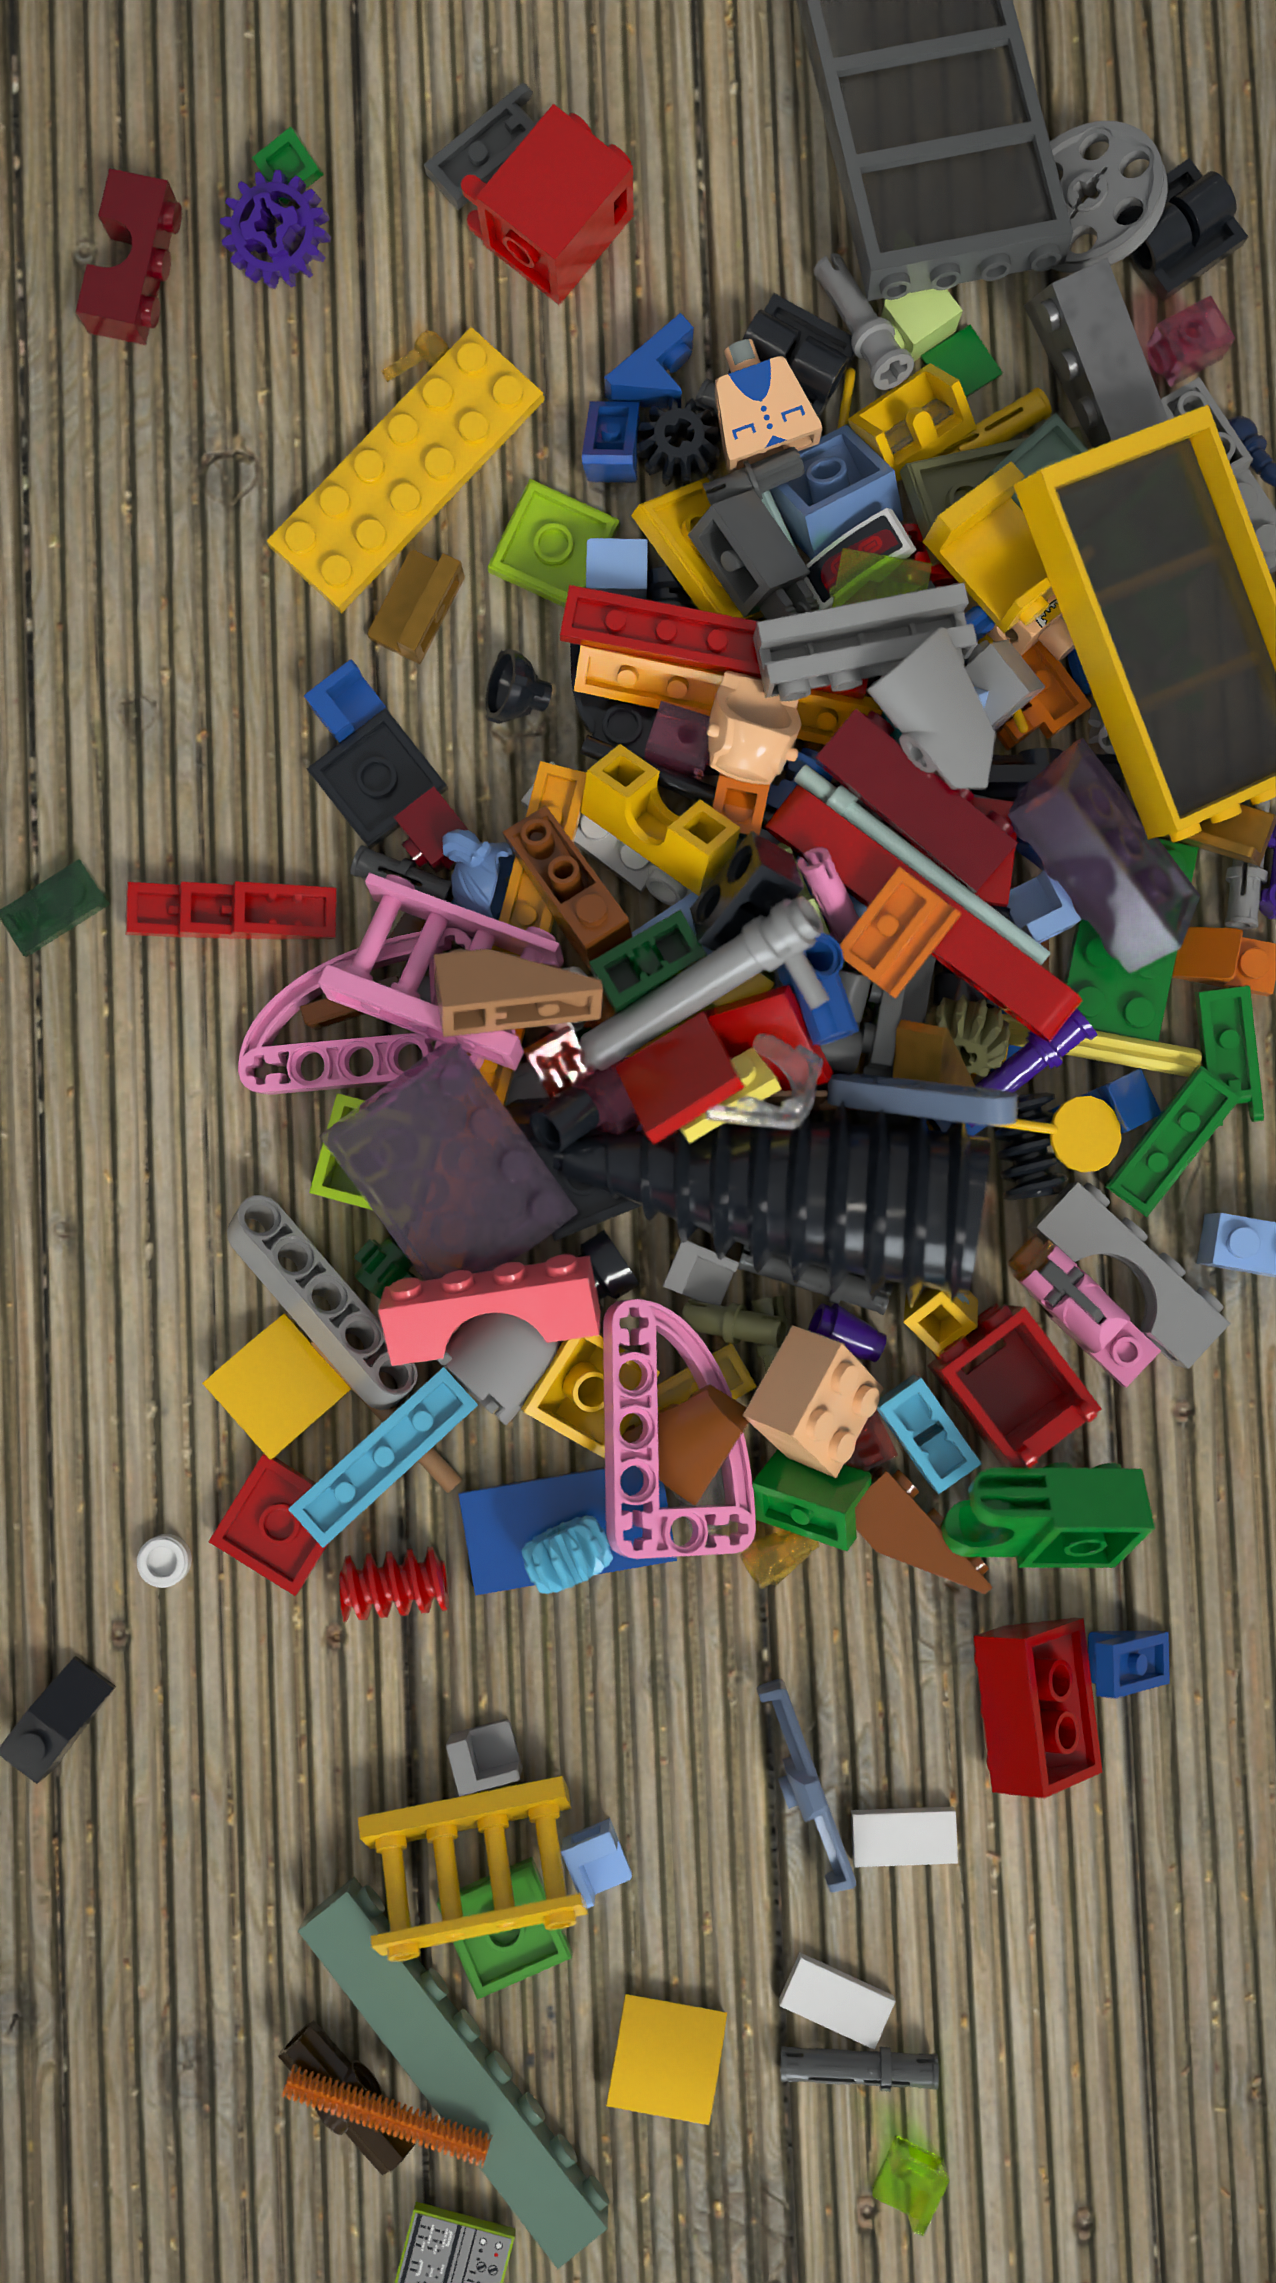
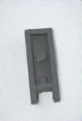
M526 83L517 86L424 164L426 175L457 210L469 202L462 194V179L467 175H475L487 183L538 123L539 120L534 123L521 108L533 95V91Z

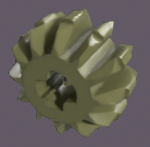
M964 994L958 1002L943 997L938 1007H930L924 1024L948 1028L970 1075L971 1073H976L987 1077L991 1068L1001 1066L1002 1060L1006 1056L1010 1038L1009 1023L1003 1020L1001 1008H987L985 998L973 1002L969 1001Z

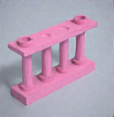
M369 873L365 883L373 900L379 902L378 908L352 964L345 965L343 970L326 964L318 981L326 997L331 1001L516 1071L524 1051L519 1037L515 1035L516 1031L514 1029L443 1037L438 1005L436 1006L421 1000L417 990L446 928H458L470 937H473L468 949L469 951L491 950L494 945L521 955L520 958L560 969L564 960L560 944L556 942V938L540 928L528 927L525 931L417 891L412 883L402 877L388 874L386 878H382ZM400 910L422 918L426 922L399 982L392 983L389 988L373 982V977L370 973Z

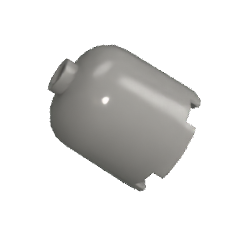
M485 1313L470 1318L449 1338L444 1358L436 1360L444 1368L447 1367L458 1378L457 1381L506 1426L521 1410L535 1385L551 1364L563 1341L547 1343L535 1327L517 1316L506 1313Z

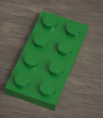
M1100 826L1096 830L1094 840L1119 858L1120 868L1086 903L1082 901L1080 903L1078 914L1081 921L1075 927L1064 983L1082 998V1002L1077 1009L1084 1015L1094 1030L1158 1042L1199 847L1157 838L1148 840L1147 836Z

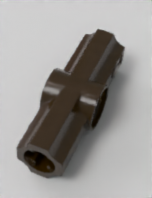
M314 2020L298 2031L280 2051L278 2057L290 2071L293 2065H295V2073L301 2067V2075L307 2069L306 2077L313 2071L312 2079L319 2073V2081H321L323 2076H326L325 2083L328 2082L329 2078H332L331 2085L333 2086L334 2082L339 2080L337 2088L344 2082V2090L350 2084V2092L356 2086V2094H358L360 2089H363V2097L367 2091H370L369 2099L373 2093H376L375 2101L380 2095L382 2096L381 2103L384 2101L381 2086L372 2072L357 2060L350 2062ZM317 2104L315 2108L323 2123L337 2135L345 2133L382 2176L389 2171H393L416 2145V2143H412V2137L409 2142L406 2141V2135L403 2140L400 2139V2132L397 2137H394L393 2130L388 2135L387 2128L382 2133L381 2126L378 2131L374 2129L375 2124L370 2129L368 2121L363 2126L362 2119L359 2124H356V2117L351 2122L349 2115L346 2120L343 2118V2113L340 2118L337 2117V2110L334 2115H331L330 2109L328 2113H325L324 2107L319 2111Z

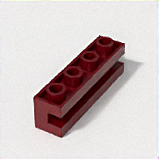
M856 708L815 757L816 764L857 796L860 801L943 870L975 894L1018 844L1010 836L1015 829L993 810L985 816L970 802L975 796L969 789H951L947 782H944L934 772L926 773L920 770L906 756L901 745L890 737L895 729L884 718L873 710L865 716Z

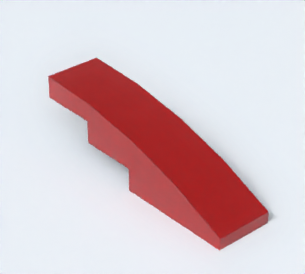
M181 881L180 885L127 882L125 935L223 939L336 938L337 888L235 881L233 885Z

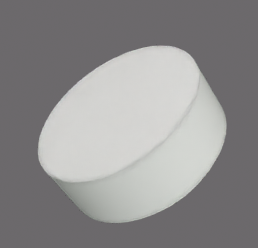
M161 1534L148 1540L138 1553L137 1568L143 1580L154 1587H170L182 1580L189 1572L192 1562L191 1551L186 1542L176 1535Z

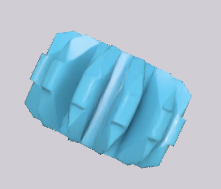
M594 1516L576 1517L565 1523L562 1522L553 1528L547 1529L544 1533L533 1537L532 1541L526 1543L522 1549L525 1570L530 1581L534 1582L539 1593L545 1594L558 1593L563 1589L572 1588L578 1583L588 1581V1578L601 1573L603 1568L609 1566L613 1559L606 1533Z

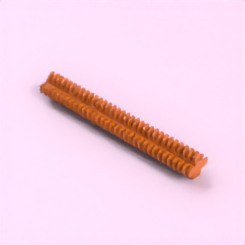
M293 2065L282 2092V2098L287 2093V2099L290 2100L293 2095L294 2102L299 2098V2103L303 2104L305 2101L308 2107L312 2101V2108L315 2109L318 2104L319 2111L324 2107L325 2113H328L330 2109L331 2115H334L337 2110V2117L339 2118L342 2113L345 2120L349 2115L351 2122L356 2117V2124H359L362 2119L363 2126L368 2121L370 2129L375 2124L374 2129L376 2131L381 2126L382 2133L387 2128V2134L390 2135L393 2130L394 2137H397L400 2132V2139L403 2140L406 2135V2141L409 2142L412 2137L413 2144L419 2139V2146H422L425 2141V2148L427 2149L431 2143V2150L433 2151L438 2145V2153L444 2147V2155H447L450 2150L451 2157L457 2151L456 2158L458 2160L463 2154L464 2162H466L469 2156L470 2164L475 2159V2165L478 2166L482 2160L483 2167L492 2138L491 2135L488 2140L487 2132L481 2137L482 2131L480 2130L475 2136L476 2129L473 2128L469 2134L470 2126H466L463 2131V2124H460L456 2129L457 2122H454L450 2127V2119L444 2125V2117L438 2122V2115H435L431 2121L432 2113H429L425 2118L426 2111H422L419 2116L420 2109L417 2108L414 2114H412L413 2106L406 2112L407 2104H404L400 2110L401 2102H398L394 2108L395 2100H391L389 2105H387L388 2098L386 2097L383 2103H381L382 2096L380 2095L375 2101L376 2093H373L369 2099L370 2091H367L363 2097V2089H360L358 2094H356L357 2087L355 2086L352 2092H350L351 2085L349 2084L344 2090V2082L337 2088L339 2080H336L332 2086V2078H329L328 2082L325 2083L326 2076H323L321 2081H319L320 2074L318 2073L312 2079L313 2071L306 2077L307 2069L301 2075V2067L295 2073V2065Z

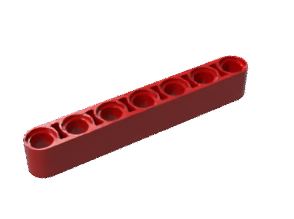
M796 785L764 826L772 836L789 846L795 854L805 859L806 862L807 860L803 855L805 852L818 847L827 849L847 893L867 908L900 867L959 911L961 916L937 945L931 956L1043 1040L1051 1042L1081 1004L1082 998L1065 983L804 788Z

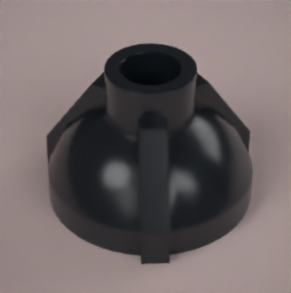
M506 649L504 651L501 650L497 655V661L490 674L486 691L487 721L500 724L529 715L532 709L543 712L549 705L552 695L551 683L538 679L531 662L521 652Z

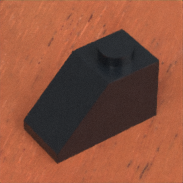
M75 1656L25 1712L1 1744L0 1756L38 1784L57 1767L116 1686Z

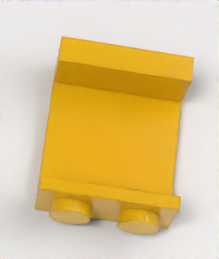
M1012 461L939 514L923 540V543L959 583L965 584L968 594L1003 633L1020 620L1025 626L1031 624L1048 608L1050 604L1046 600L1054 595L1052 585L1025 515L1011 498L1015 493L1013 485L1025 477ZM1088 546L1079 551L1085 565L1093 555V552Z

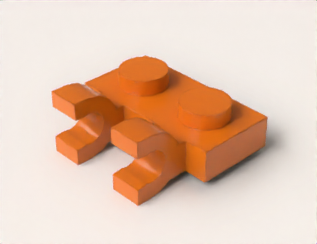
M1040 641L1035 643L1034 646L1021 656L1045 685V688L1024 706L1026 710L1022 713L1028 725L1027 732H1019L1014 718H1012L996 734L1007 751L1023 741L1038 728H1040L1047 739L1051 738L1087 713L1092 707L1089 700L1061 662L1057 661Z

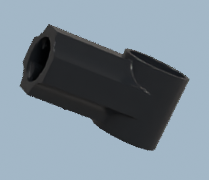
M573 1087L557 1097L517 1099L505 1107V1118L501 1127L507 1140L518 1141L522 1146L541 1145L549 1152L557 1153L597 1127L599 1112L593 1099L585 1091Z

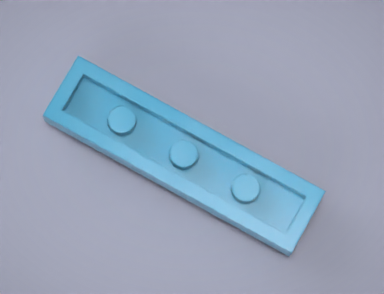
M443 1367L288 1510L324 1548L476 1408L478 1404Z

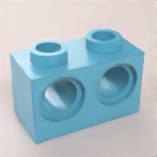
M913 1374L880 1397L876 1410L926 1482L938 1494L982 1464L921 1377Z

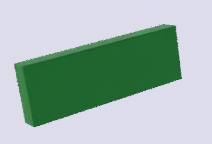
M1198 1064L1104 1186L1145 1217H1148L1241 1099L1242 1095Z

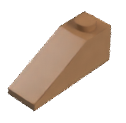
M458 949L449 953L434 954L435 991L443 1037L596 1020L601 1017L603 987L599 979L490 949L470 951Z

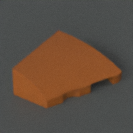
M709 1384L692 1393L685 1402L681 1404L673 1403L659 1410V1480L679 1496L696 1506L745 1430L749 1421L743 1414L747 1407ZM633 1424L627 1427L622 1438L628 1443L635 1442L642 1434L643 1425L635 1427Z

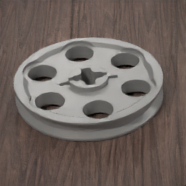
M1096 121L1074 127L1050 141L1056 168L1063 172L1060 183L1073 229V236L1065 264L1056 265L1052 269L1065 273H1075L1108 258L1110 265H1113L1131 254L1148 238L1163 213L1168 193V180L1160 153L1147 134L1123 122ZM1097 142L1109 144L1108 150L1100 158L1095 160L1083 158L1085 151L1092 144ZM1137 159L1149 161V166L1142 175L1136 178H1126L1123 176L1125 168L1131 162ZM1031 162L1025 169L1015 194L1014 218L1017 227L1034 224L1039 219L1045 217ZM1098 191L1099 196L1096 199L1087 198L1082 203L1081 198L1084 195L1092 197ZM1130 206H1140L1143 208V213L1136 222L1130 225H1120L1117 223L1119 214L1124 209ZM1085 234L1097 236L1095 244L1087 252L1074 253L1071 251L1073 243L1080 236Z

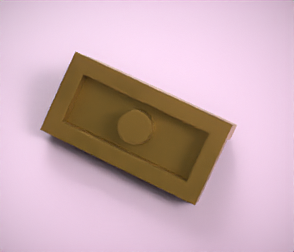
M411 550L368 631L369 639L420 665L465 579L461 561L445 553H442L439 561H436L416 550Z
M1177 786L1173 802L1175 807H1178L1204 795V793ZM1240 804L1242 813L1212 824L1210 818L1199 822L1202 829L1201 832L1178 842L1260 866L1276 825V815ZM1169 835L1163 836L1165 838L1170 839Z

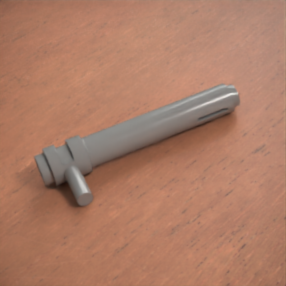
M802 896L793 901L785 899L772 907L770 916L766 918L762 915L743 926L742 934L582 1035L581 1043L576 1047L580 1061L591 1071L596 1069L605 1070L763 970L773 971L783 964L786 965L811 1010L824 1004L830 998L803 953L815 945L816 937L823 933V924L818 913L811 903Z

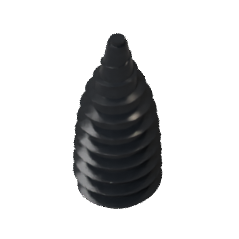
M803 1098L791 1120L772 1122L765 1101L762 1100L752 1120L732 1123L731 1120H728L690 1143L686 1140L680 1129L655 1144L645 1134L643 1127L641 1131L607 1134L605 1131L604 1135H584L562 1151L554 1153L553 1168L561 1170L565 1177L610 1192L614 1199L622 1196L642 1205L647 1220H652L658 1212L677 1221L678 1234L683 1243L692 1236L697 1228L712 1234L715 1252L719 1260L725 1257L737 1241L750 1247L756 1273L763 1269L774 1253L788 1259L795 1284L799 1282L810 1264H814L827 1269L833 1293L837 1291L849 1272L865 1276L871 1301H874L887 1280L903 1283L910 1307L912 1308L925 1287L947 1291L951 1303H953L958 1293L969 1294L986 1193L991 1138L968 1135L965 1122L953 1121L946 1132L929 1131L925 1117L918 1116L913 1117L907 1128L891 1127L883 1108L880 1112H875L868 1124H851L843 1100L830 1121L811 1122Z

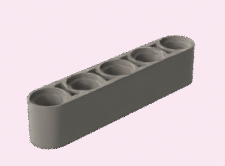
M263 1195L251 1196L245 1199L239 1206L227 1229L228 1241L232 1248L365 1403L378 1410H386L396 1406L416 1384L418 1375L415 1364L391 1365L382 1324L278 1203ZM245 1219L258 1221L264 1227L265 1232L258 1233L252 1231L246 1225ZM278 1257L291 1259L296 1264L298 1271L291 1272L284 1269L279 1263ZM318 1295L325 1298L330 1304L331 1311H324L315 1306L312 1296ZM345 1334H353L360 1338L364 1345V1350H357L351 1347L346 1341ZM379 1372L390 1374L396 1381L397 1389H390L383 1385L379 1378Z

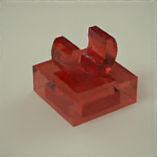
M568 1025L523 1049L527 1060L548 1097L559 1094L595 1073L592 1067L586 1065L584 1061L585 1053L573 1029Z
M877 1411L867 1419L856 1440L854 1452L851 1458L845 1462V1465L868 1471L898 1456Z

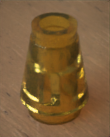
M782 1529L752 1541L749 1549L742 1552L740 1557L751 1578L762 1590L770 1584L774 1587L780 1584L820 1545L818 1541Z

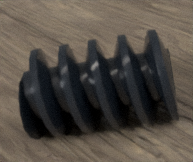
M1045 1092L1017 1096L1016 1119L1051 1123L1055 1113L1042 1111L1041 1106L1054 1100L1055 1094ZM1004 1127L994 1133L995 1139L1010 1142V1146L997 1153V1159L1013 1162L1012 1167L1000 1173V1179L1016 1183L1015 1187L1003 1193V1199L1011 1201L1062 1194L1055 1192L1053 1187L1066 1181L1067 1176L1053 1172L1050 1167L1061 1162L1054 1152H1050L1047 1149L1051 1145L1050 1134Z

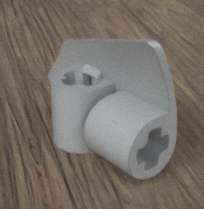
M940 627L908 657L886 672L866 691L894 726L903 733L899 738L900 745L906 756L915 766L926 773H932L937 770L951 789H984L988 784L995 731L946 629Z

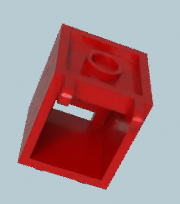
M555 104L548 109L487 183L475 175H467L461 181L462 194L476 205L478 209L471 211L467 215L469 230L483 241V246L558 305L563 302L633 218V166L628 156L616 145L609 144L607 146L595 137L588 124L575 113L567 115Z
M997 1303L990 1306L978 1315L977 1328L945 1347L939 1353V1357L932 1351L936 1359L927 1365L997 1460L1008 1468H1031L1038 1462L1037 1458L1083 1423H1090L1098 1417L1097 1413L1102 1410L1025 1307L1006 1304L999 1306ZM999 1339H1002L1005 1343L1004 1346L965 1374L962 1367Z

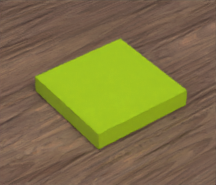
M529 479L488 564V573L565 608L569 585L586 588L588 539L614 538L620 527V520Z

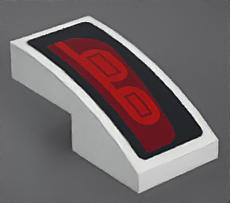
M886 508L842 535L807 563L806 566L810 573L804 581L813 593L815 600L817 599L821 610L839 607L847 602L868 581L881 583L915 552L916 548L894 511Z

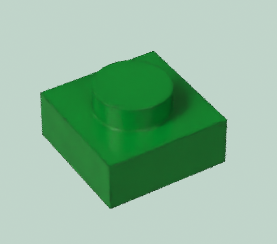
M291 126L252 157L269 182H272L275 170H281L287 177L288 184L296 175L306 184L307 189L324 175L298 133ZM279 198L285 205L292 201L286 198Z

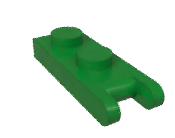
M1250 985L1195 992L1203 1067L1242 1095L1237 1104L1248 1103L1249 1116L1252 1122L1263 1121L1264 1108Z

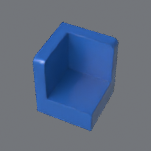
M352 659L304 695L311 709L338 743L342 742L386 708L382 700L363 678L358 666Z

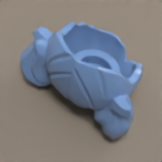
M457 829L448 832L443 836V855L456 862L451 876L453 894L451 903L497 920L500 918L508 887L506 878L511 875L516 855L506 842L488 843L486 841L480 843L477 836L469 830Z

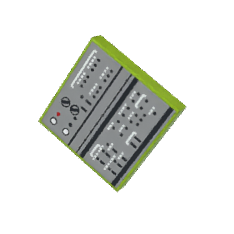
M416 2201L394 2283H503L515 2239L516 2228Z

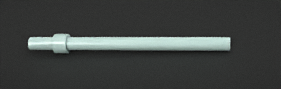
M807 764L798 772L794 778L797 784L813 794L1039 965H1042L1051 954L1045 947L857 804L858 797L843 785H840L838 788Z

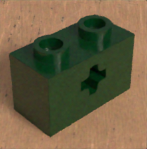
M679 910L590 961L589 965L594 978L601 980L603 993L615 1014L703 959L707 954L702 945L698 943L697 937L683 913Z

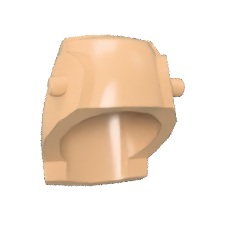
M726 671L715 695L707 729L710 767L738 781L770 785L775 776L781 774L786 760L794 762L798 755V750L792 748L801 727L800 716L796 709L798 700L781 701L779 695L765 698L761 678Z

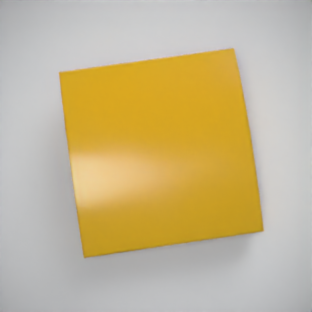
M286 1313L259 1333L202 1383L270 1460L275 1458L311 1424L315 1423L352 1390L313 1348L309 1338Z
M625 1994L606 2106L709 2125L721 2060L727 2012Z

